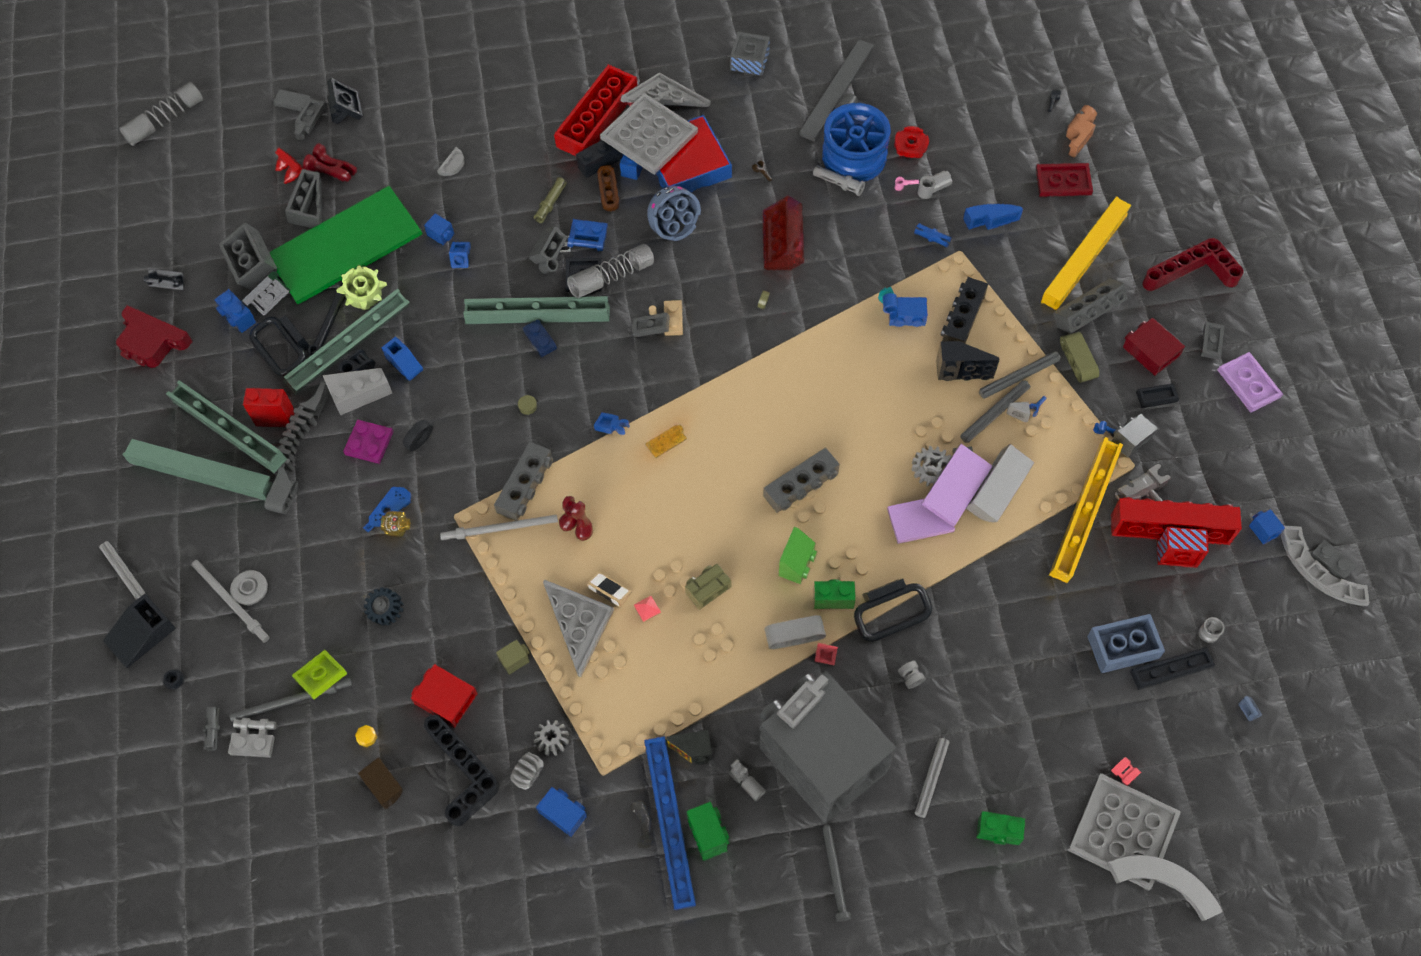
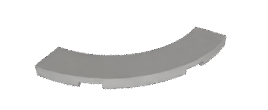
M1284 526L1285 529L1281 533L1283 546L1293 565L1307 581L1325 594L1343 602L1360 606H1368L1370 604L1367 585L1352 583L1331 575L1330 571L1317 560L1315 561L1309 553L1302 527Z
M1144 855L1127 856L1107 862L1116 883L1130 879L1145 878L1156 880L1176 889L1193 906L1201 921L1223 912L1208 888L1192 873L1173 862Z

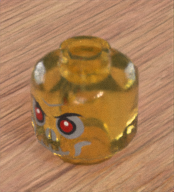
M388 511L385 515H382L381 531H384L387 536L402 537L406 530H410V519H407L405 512Z

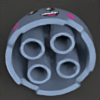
M669 186L658 191L651 199L647 210V218L652 230L663 239L673 241L681 240L691 234L696 228L695 223L698 215H701L700 203L696 196L679 186ZM676 220H679L681 223L685 225L684 229L680 233H677L679 231L680 225Z

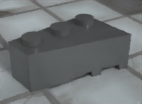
M302 169L285 209L288 223L311 229L322 223V184L319 173Z

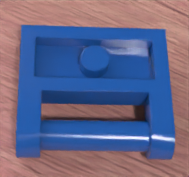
M573 219L570 236L568 237V247L579 246L596 248L598 251H603L608 223Z

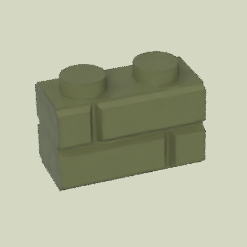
M718 564L713 567L709 565L702 571L699 577H692L686 582L685 592L700 610L730 589L731 579Z

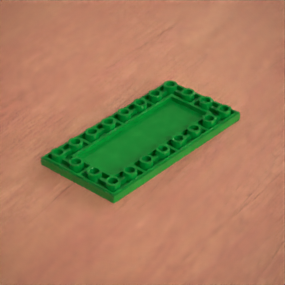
M387 186L269 253L278 269L276 270L285 286L290 290L289 292L297 305L341 281L343 279L342 274H346L353 268L356 270L357 266H361V268L368 266L421 236L423 233L392 188Z

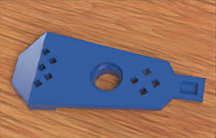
M392 487L371 513L369 522L363 528L369 533L374 527L383 525L386 519L387 521L390 519L387 516H394L411 503V493L404 487ZM390 508V512L384 513V509Z

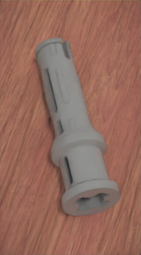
M819 165L813 171V176L839 185L844 191L849 190L856 193L857 196H860L864 190L865 181H857L852 179L850 175L842 176Z

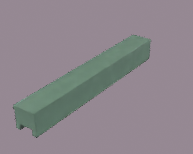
M396 289L284 376L283 382L296 395L406 309L410 302L402 296L399 289Z
M608 296L464 299L465 310L463 315L465 324L532 323L537 319L541 323L608 322L610 319Z
M180 380L177 382L178 386L172 393L169 391L166 393L176 405L271 472L275 473L287 460L275 446Z
M131 439L125 453H123V456L130 464L261 500H266L273 485L272 482H269L270 476L134 439Z

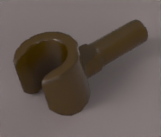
M760 160L757 164L752 165L754 172H761L769 182L773 180L764 169L765 163Z

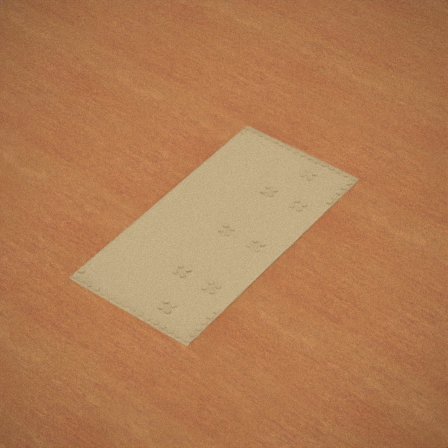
M958 251L891 286L897 297H927L928 317L926 326H889V314L883 311V303L879 301V293L634 420L629 423V428L623 427L625 435H620L617 431H613L612 434H608L552 463L551 467L546 469L542 483L537 485L533 499L528 501L525 514L520 516L518 520L557 515L558 522L465 537L601 775L610 773L646 752L644 740L663 736L667 740V736L679 733L814 655L817 651L818 643L831 645L857 630L854 612L860 604L867 602L864 600L863 593L901 578L904 579L906 585L917 583L926 590L1078 501L1100 442L1105 437L1109 438L1108 441H1112L1113 437L1107 431L1104 434H1096L1093 431L1095 423H1100V421L1054 364L1021 380L1028 381L1031 387L1015 402H1029L1030 405L1032 403L1036 404L1043 396L1047 398L1040 406L1036 417H1033L1035 410L1030 409L1028 422H1023L1008 415L1006 409L969 443L963 442L960 437L964 431L1021 381L985 399L979 394L980 388L1046 356L988 284L985 297L966 344L999 357L1000 360L994 379H972L969 381L938 380L936 359L940 342L943 340V336H940L943 326H947L949 323L946 321L949 312L954 311L952 306L955 297H959L961 294L958 293L961 283H965L967 277L987 283L962 251ZM960 444L965 447L972 446L975 454L992 465L1000 451L1011 444L1034 462L998 522L982 520L965 509L954 526V532L897 544L887 507L925 499L933 486V483L926 486V481L919 483L920 477L915 478V472L912 471L913 458H915L917 452L921 453L922 448H925L927 451L929 446H932L933 450H936L938 446L940 452L946 450V456H953V448H958ZM826 447L840 464L838 475L832 480L828 479L819 489L808 492L807 496L802 500L793 502L787 510H781L776 513L763 497V488ZM1122 452L1119 454L1109 483L1132 471L1135 467L1131 459ZM814 470V472L816 473L822 472L820 470ZM525 480L522 482V484H526L529 481ZM805 480L798 481L800 483H806ZM784 490V491H783L784 493H787V494H788V493H791V491H789V490ZM501 491L454 515L459 528L464 527V529L515 520L496 513L494 504ZM515 496L513 500L519 499L520 496ZM567 496H573L575 503L581 501L585 504L586 516L590 519L593 526V534L587 540L581 541L576 538V527L566 532L559 526V519L565 513L562 508V502ZM794 527L799 528L816 543L815 550L818 551L814 562L810 561L809 563L810 572L807 579L803 578L801 584L779 576V561ZM718 564L731 579V588L699 610L685 592L686 582L692 577H699L707 566L711 565L713 567ZM598 572L632 591L621 608L588 589V581ZM831 579L855 581L856 601L854 609H814V581H828ZM544 580L614 607V611L581 677L576 672L544 587ZM911 591L862 613L864 625L919 593ZM652 596L661 613L643 622L634 604ZM810 616H821L826 633L824 639L779 649H769L764 630L766 626Z

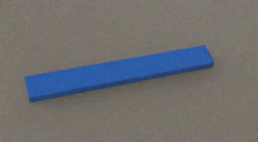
M665 736L644 740L674 910L696 906Z

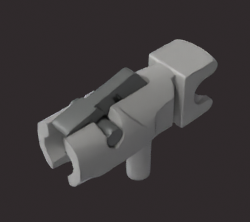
M1157 464L1141 476L1132 474L1117 489L1115 496L1118 501L1124 497L1141 500L1144 496H1149L1153 501H1163L1154 490L1157 491L1164 487L1170 481V476H1159L1157 473L1161 465Z

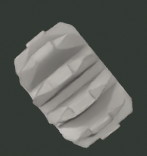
M547 720V726L544 727L542 724H539L541 731H535L534 735L537 738L534 740V743L539 745V752L545 750V755L548 756L552 751L554 756H556L558 749L564 752L563 745L569 744V740L566 739L569 736V732L564 731L565 725H559L557 720L552 725ZM552 735H555V738H552L551 741L548 740Z
M530 752L526 753L515 765L510 780L519 788L529 789L542 771L544 762L537 755Z

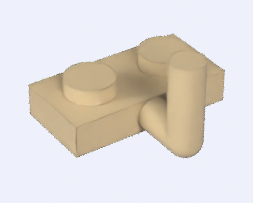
M682 300L664 301V313L667 312L670 316L669 332H664L665 335H683ZM650 306L649 315L657 314L656 307Z

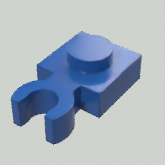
M603 412L594 424L595 431L608 434L617 431L618 434L625 435L623 427H630L628 420H619V416Z

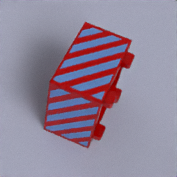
M1169 526L1166 527L1157 542L1158 565L1198 568L1209 552L1207 530H1202V528L1187 529Z

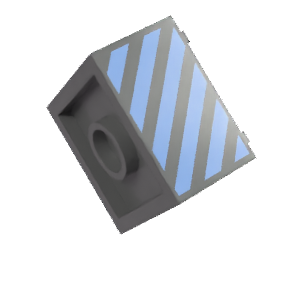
M737 32L730 55V70L763 76L770 52V37Z

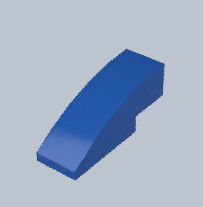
M1007 204L978 205L966 208L963 219L969 230L985 225L990 230L1020 220L1023 209L1020 206Z

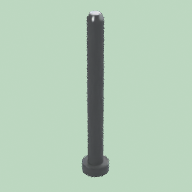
M825 824L823 826V833L838 914L835 915L836 921H846L851 919V913L847 912L831 826Z

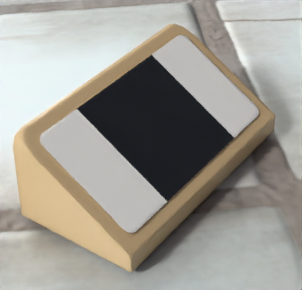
M600 572L587 583L588 589L620 608L632 593L631 590Z

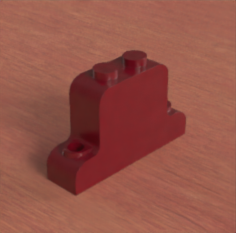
M127 305L122 311V317L125 320L123 324L126 328L116 340V344L121 350L120 355L127 360H130V358L135 360L136 363L143 367L145 365L151 368L157 367L171 349L185 350L193 342L186 331Z

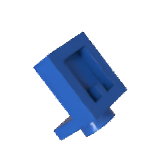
M452 242L449 251L452 268L469 267L470 242Z

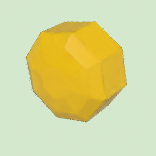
M365 725L358 728L355 737L359 745L369 747L375 743L377 734L373 727Z

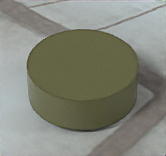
M763 290L758 308L765 309L770 292Z
M530 395L521 397L518 401L520 412L525 415L534 413L537 409L536 399Z

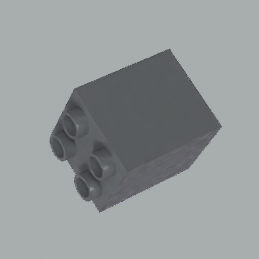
M825 671L823 675L828 679V684L823 689L825 692L823 698L794 729L777 715V712L784 705L780 700H775L760 714V718L764 722L759 727V730L761 731L760 750L818 817L827 824L889 771L896 747L832 676ZM809 673L794 685L792 691L796 693L806 681L812 680L815 682L817 679Z

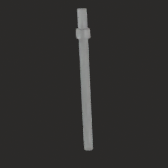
M550 515L467 529L461 527L456 528L454 531L441 532L440 535L441 540L453 538L460 540L465 539L466 536L556 523L558 518L557 515Z
M198 560L193 561L192 567L247 624L248 630L252 634H256L264 643L267 642L270 637L261 628L262 625L256 619L253 620Z

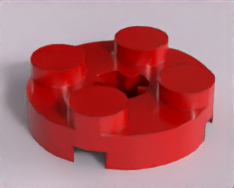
M908 126L902 131L899 130L895 135L894 146L896 153L900 156L921 158L928 149L929 137L919 127Z

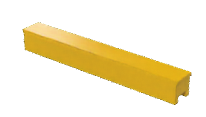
M1117 196L1046 289L1041 303L1055 310L1059 309L1128 216L1127 212L1131 208L1130 204L1119 199Z
M1107 437L1099 444L1049 573V576L1068 583L1074 575L1123 446L1121 443L1115 444L1108 441L1109 438Z

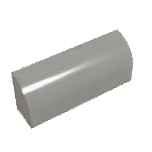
M1011 444L1003 448L966 509L982 520L998 522L1034 462Z

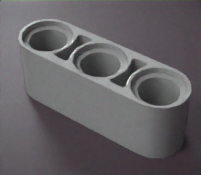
M818 615L775 623L764 628L769 649H779L814 642L826 637L822 618Z

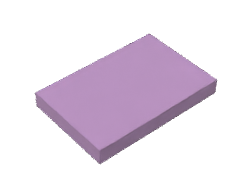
M1250 352L1218 368V372L1250 413L1283 396V393Z
M924 499L887 507L897 544L952 533L955 531V527L921 504Z

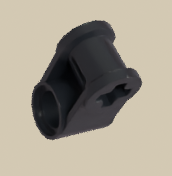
M359 349L342 361L338 368L340 373L369 370L375 367L376 362L370 359L363 349Z

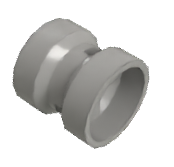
M1215 617L1206 619L1199 628V637L1206 643L1215 642L1224 632V624Z
M916 661L908 662L898 669L900 676L906 680L905 685L908 689L920 685L926 679L923 673L919 672Z

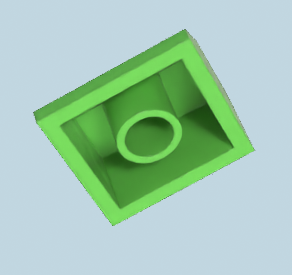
M797 527L793 528L780 558L779 576L801 584L803 578L807 579L810 572L809 563L810 561L814 562L818 551L815 550L816 543Z

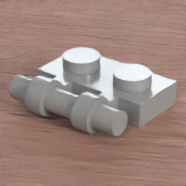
M250 718L235 719L233 727L241 728L240 733H232L228 754L271 758L275 737L267 735L268 729H276V722L269 721L268 719H261L260 721L251 720ZM250 729H259V734H249Z

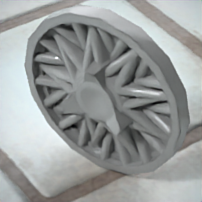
M254 570L245 571L234 578L231 583L230 593L238 604L244 606L253 605L264 598L268 590V583L260 572Z

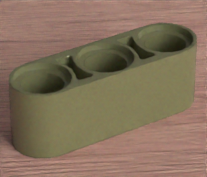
M1075 332L1061 336L1060 344L1077 380L1082 383L1098 378L1099 368L1082 334Z

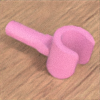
M897 177L895 180V190H903L904 185L919 184V180H905L903 177Z

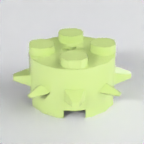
M357 266L356 270L353 268L346 274H342L343 286L336 290L337 293L346 296V306L351 304L356 308L368 310L378 301H382L381 289L387 286V283L378 280L377 269L373 271L367 267L362 269L361 266Z

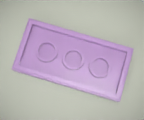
M960 444L921 504L951 526H955L991 470L992 465Z

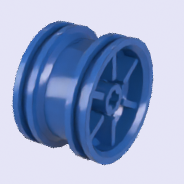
M863 103L845 104L832 111L824 125L822 161L825 168L842 176L850 175L852 179L860 182L869 181L879 175L887 161L888 144L891 134L890 123L884 113L871 105Z

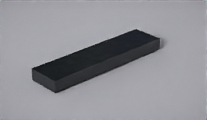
M1204 647L1134 668L1130 673L1138 690L1214 668L1215 663L1208 648Z

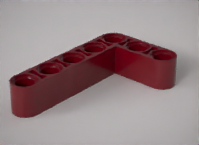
M1210 238L1148 269L1142 285L1146 290L1154 291L1207 264L1225 286L1233 288L1238 285L1244 270L1218 239Z

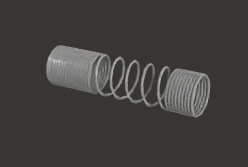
M191 82L182 88L180 87L177 91H174L175 99L167 96L168 104L163 101L159 102L161 110L156 106H152L154 115L145 110V115L141 113L127 124L125 123L124 126H121L120 131L132 146L136 145L144 138L156 132L146 112L151 114L163 127L153 107L157 108L170 122V119L162 109L161 102L178 117L173 111L168 97L185 112L179 104L175 93H178L183 102L189 108H192L203 100L198 89Z
M641 244L626 251L624 255L618 254L616 259L610 258L609 262L603 261L601 266L595 265L569 276L567 282L571 293L576 298H580L602 288L604 282L610 284L609 275L602 267L603 263H608L610 276L613 280L617 281V272L610 264L612 259L616 260V268L620 276L625 278V269L621 262L617 260L619 256H623L625 268L630 274H633V267L640 271L651 266L654 263L651 249L646 244ZM628 252H629V259L625 256V254L628 253ZM625 258L629 262L632 272L628 270L625 263ZM617 262L621 265L624 276L620 273ZM610 266L616 274V279L611 274ZM602 269L606 273L609 283L604 279Z

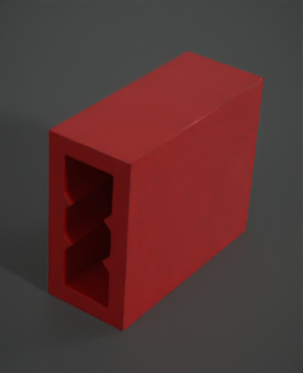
M246 388L243 406L255 426L286 427L287 423L290 424L289 419L291 415L294 416V407L284 389Z
M434 664L432 668L425 672L421 684L413 689L411 699L418 707L432 715L439 716L445 723L455 728L478 693L475 687Z

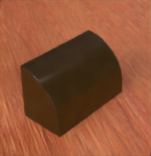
M379 757L358 772L359 776L385 810L392 806L402 795L403 789Z

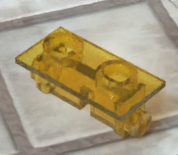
M675 425L654 439H651L645 445L653 456L657 458L687 440V437L683 434L682 426Z

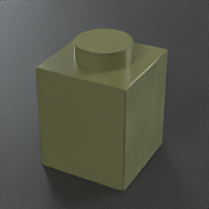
M517 639L496 652L499 661L509 675L530 662L527 656L530 652L525 644L520 645Z

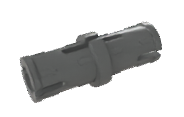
M216 707L206 708V721L203 726V732H205L203 749L208 751L217 750V737L220 731V726L218 725L220 709Z

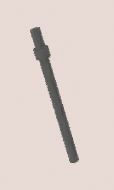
M351 678L336 682L323 694H333L339 689L352 686ZM304 691L230 714V720L234 722L235 719L240 720L312 697Z

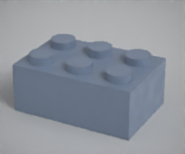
M1151 614L1093 627L1087 636L1101 673L1159 660L1165 652Z

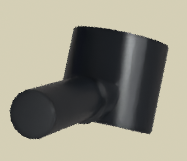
M1061 90L1051 91L1048 112H1052L1055 100H1060Z

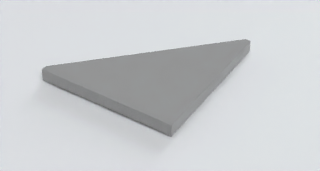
M661 73L654 75L621 97L622 102L634 103L645 93L663 105L710 107L711 104L710 100Z
M544 580V587L576 672L581 677L614 611V607Z

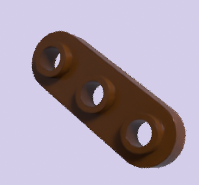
M606 165L600 167L597 172L601 202L604 210L615 211L619 207L615 171L611 166Z

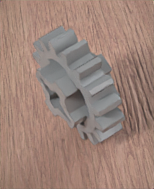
M929 446L927 451L925 448H922L921 453L917 452L912 461V471L915 472L914 477H920L919 483L926 481V486H929L930 483L934 485L942 473L943 467L947 465L952 456H946V450L940 452L938 446L936 450H933L932 446Z

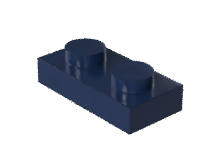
M538 319L523 327V332L541 357L557 349L555 342Z

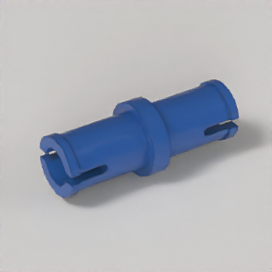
M920 223L917 225L918 229H915V234L927 238L931 243L936 242L946 248L948 247V242L951 241L950 236L938 232L935 228L931 229Z

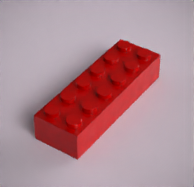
M608 64L554 133L556 147L576 156L577 153L601 140L600 134L618 118L629 102H622L621 97L638 86L637 77Z
M1124 497L1119 499L1111 514V536L1159 540L1166 527L1169 526L1187 529L1202 528V530H1207L1208 543L1230 545L1242 529L1240 507H1233L1228 504L1218 506L1211 503L1193 504L1188 501L1178 503L1171 500L1153 501L1148 498L1138 500Z

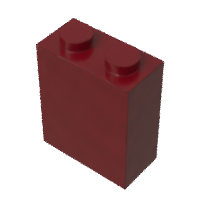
M1153 317L1147 322L1143 321L1135 332H1129L1125 337L1126 341L1123 345V348L1154 376L1179 358L1185 348L1177 338Z

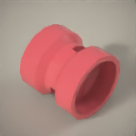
M1127 757L1123 758L1111 770L1115 776L1121 778V782L1126 786L1141 774L1137 768H1133L1131 761Z

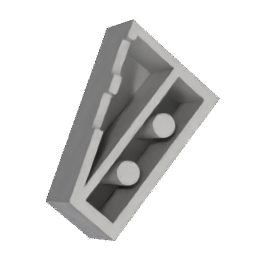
M382 368L323 375L340 415L392 394Z

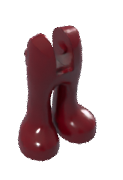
M320 143L315 145L313 155L307 154L303 161V168L305 170L324 173L337 178L341 182L350 181L351 176H354L357 172V168L354 165L328 156L325 146Z
M573 496L565 497L562 502V508L565 513L559 519L560 528L567 532L576 527L575 535L577 539L581 541L589 539L593 534V526L590 519L586 516L585 504L581 501L575 503Z

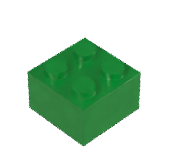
M711 802L687 811L688 824L703 861L727 852V844H729L727 830L725 826L722 828L720 826L721 816L717 806L713 808Z

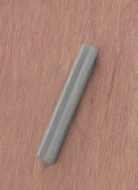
M108 541L101 544V551L134 598L137 600L143 594H146Z
M938 739L915 810V815L925 818L949 746V740Z

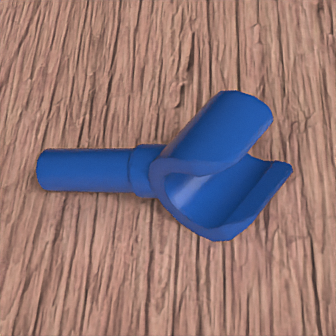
M1045 396L1036 404L1032 403L1029 405L1030 409L1035 410L1033 417L1038 415L1040 406L1047 399Z
M1101 421L1100 423H1095L1093 431L1096 434H1104L1105 431L1113 434L1115 429L1108 427L1106 421Z

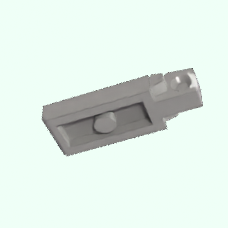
M822 674L815 682L812 680L806 681L777 712V715L794 729L823 698L825 694L823 689L828 684V679Z

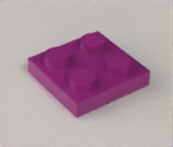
M357 419L343 452L347 456L380 464L394 431L392 428Z

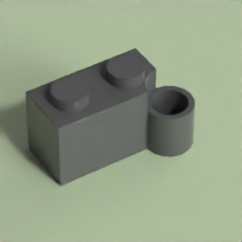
M556 226L543 230L528 258L535 264L539 263V270L543 274L556 271L558 269L556 258L568 237Z

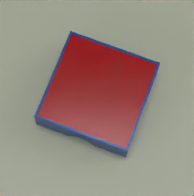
M704 115L688 120V122L698 128V133L656 173L662 189L669 186H679L689 192H693L698 188L711 186L732 178V164Z

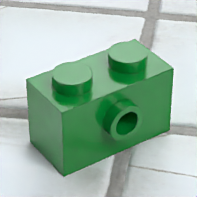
M838 579L814 581V609H854L856 601L855 581H840Z
M982 811L978 818L977 838L990 840L1001 845L1006 843L1020 845L1024 840L1025 818Z

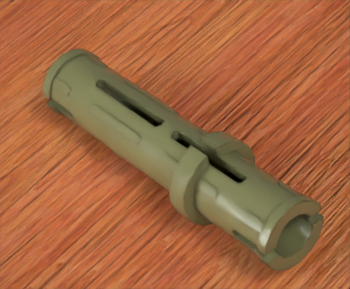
M558 177L545 200L539 204L540 207L533 217L538 223H543L548 213L553 210L554 203L567 184L563 178Z

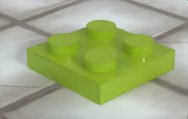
M324 650L295 672L292 677L315 700L344 677L347 672Z

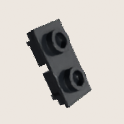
M149 268V274L144 276V282L151 287L184 290L183 272Z

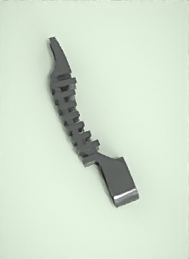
M321 381L317 392L310 400L300 403L298 409H294V416L291 415L289 419L290 424L287 423L286 425L287 431L283 432V439H280V447H277V449L281 451L287 460L273 473L276 478L265 500L266 510L286 514L298 491V482L290 480L288 476L289 470L293 471L295 468L291 464V462L294 463L295 461L292 454L297 452L293 445L299 446L300 442L297 438H304L305 435L301 430L309 433L310 428L307 423L313 426L317 425L318 422L314 417H320L329 395V389L325 382Z

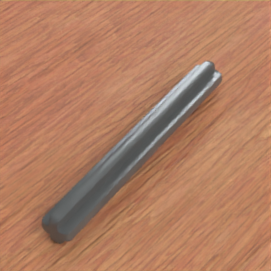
M1054 351L980 388L979 394L985 399L1059 362L1061 357L1057 351Z
M1021 381L960 436L963 442L969 443L1001 415L1010 403H1014L1031 387L1028 381Z

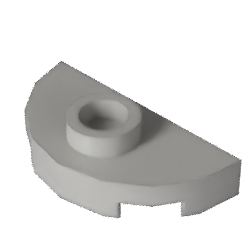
M455 147L437 170L438 175L451 176L458 173L464 166L462 151Z

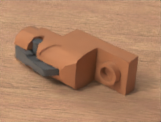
M1088 105L1076 111L1066 122L1068 125L1066 137L1071 140L1069 155L1074 158L1090 140L1096 126L1093 122L1096 119L1097 113Z

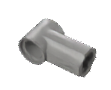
M942 171L933 176H923L918 186V196L923 199H929L934 192L951 185V174L948 171Z

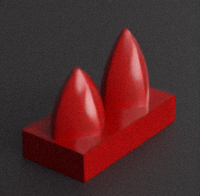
M278 148L275 152L279 156L276 162V171H282L289 166L284 177V184L290 183L300 176L304 168L289 153Z

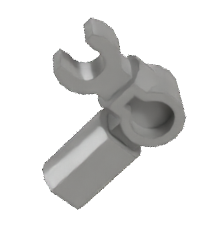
M736 759L731 764L732 769L729 771V774L737 783L741 782V787L757 801L764 795L765 789L752 776H748L747 768Z

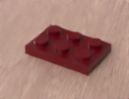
M1089 163L1036 165L1040 197L1092 195L1093 187Z

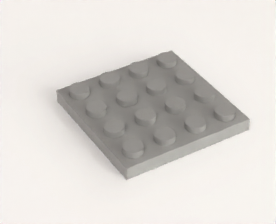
M644 93L600 134V138L655 175L698 133V128Z
M1100 773L1068 851L1108 871L1110 869L1107 862L1122 857L1144 855L1163 859L1181 811ZM1143 878L1130 879L1129 881L1147 890H1151L1155 880Z

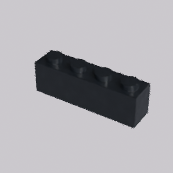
M603 140L576 154L577 166L586 178L596 174L600 167L611 166L623 157L621 152Z

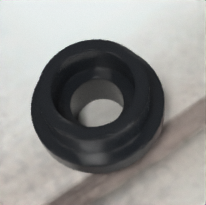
M176 669L167 671L163 677V684L170 690L178 689L184 683L183 673ZM177 678V680L174 683H172V679Z

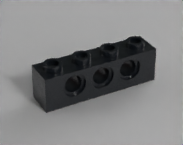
M967 277L966 282L961 283L958 291L961 294L959 297H955L952 306L954 311L949 312L946 320L949 323L947 326H943L940 336H943L942 342L960 341L966 344L985 297L988 283L971 277Z

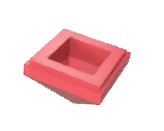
M652 596L634 604L643 622L661 613Z
M818 643L815 662L835 665L838 647Z

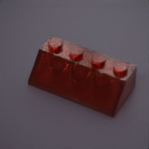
M788 195L763 210V257L765 270H792L804 263L802 204Z

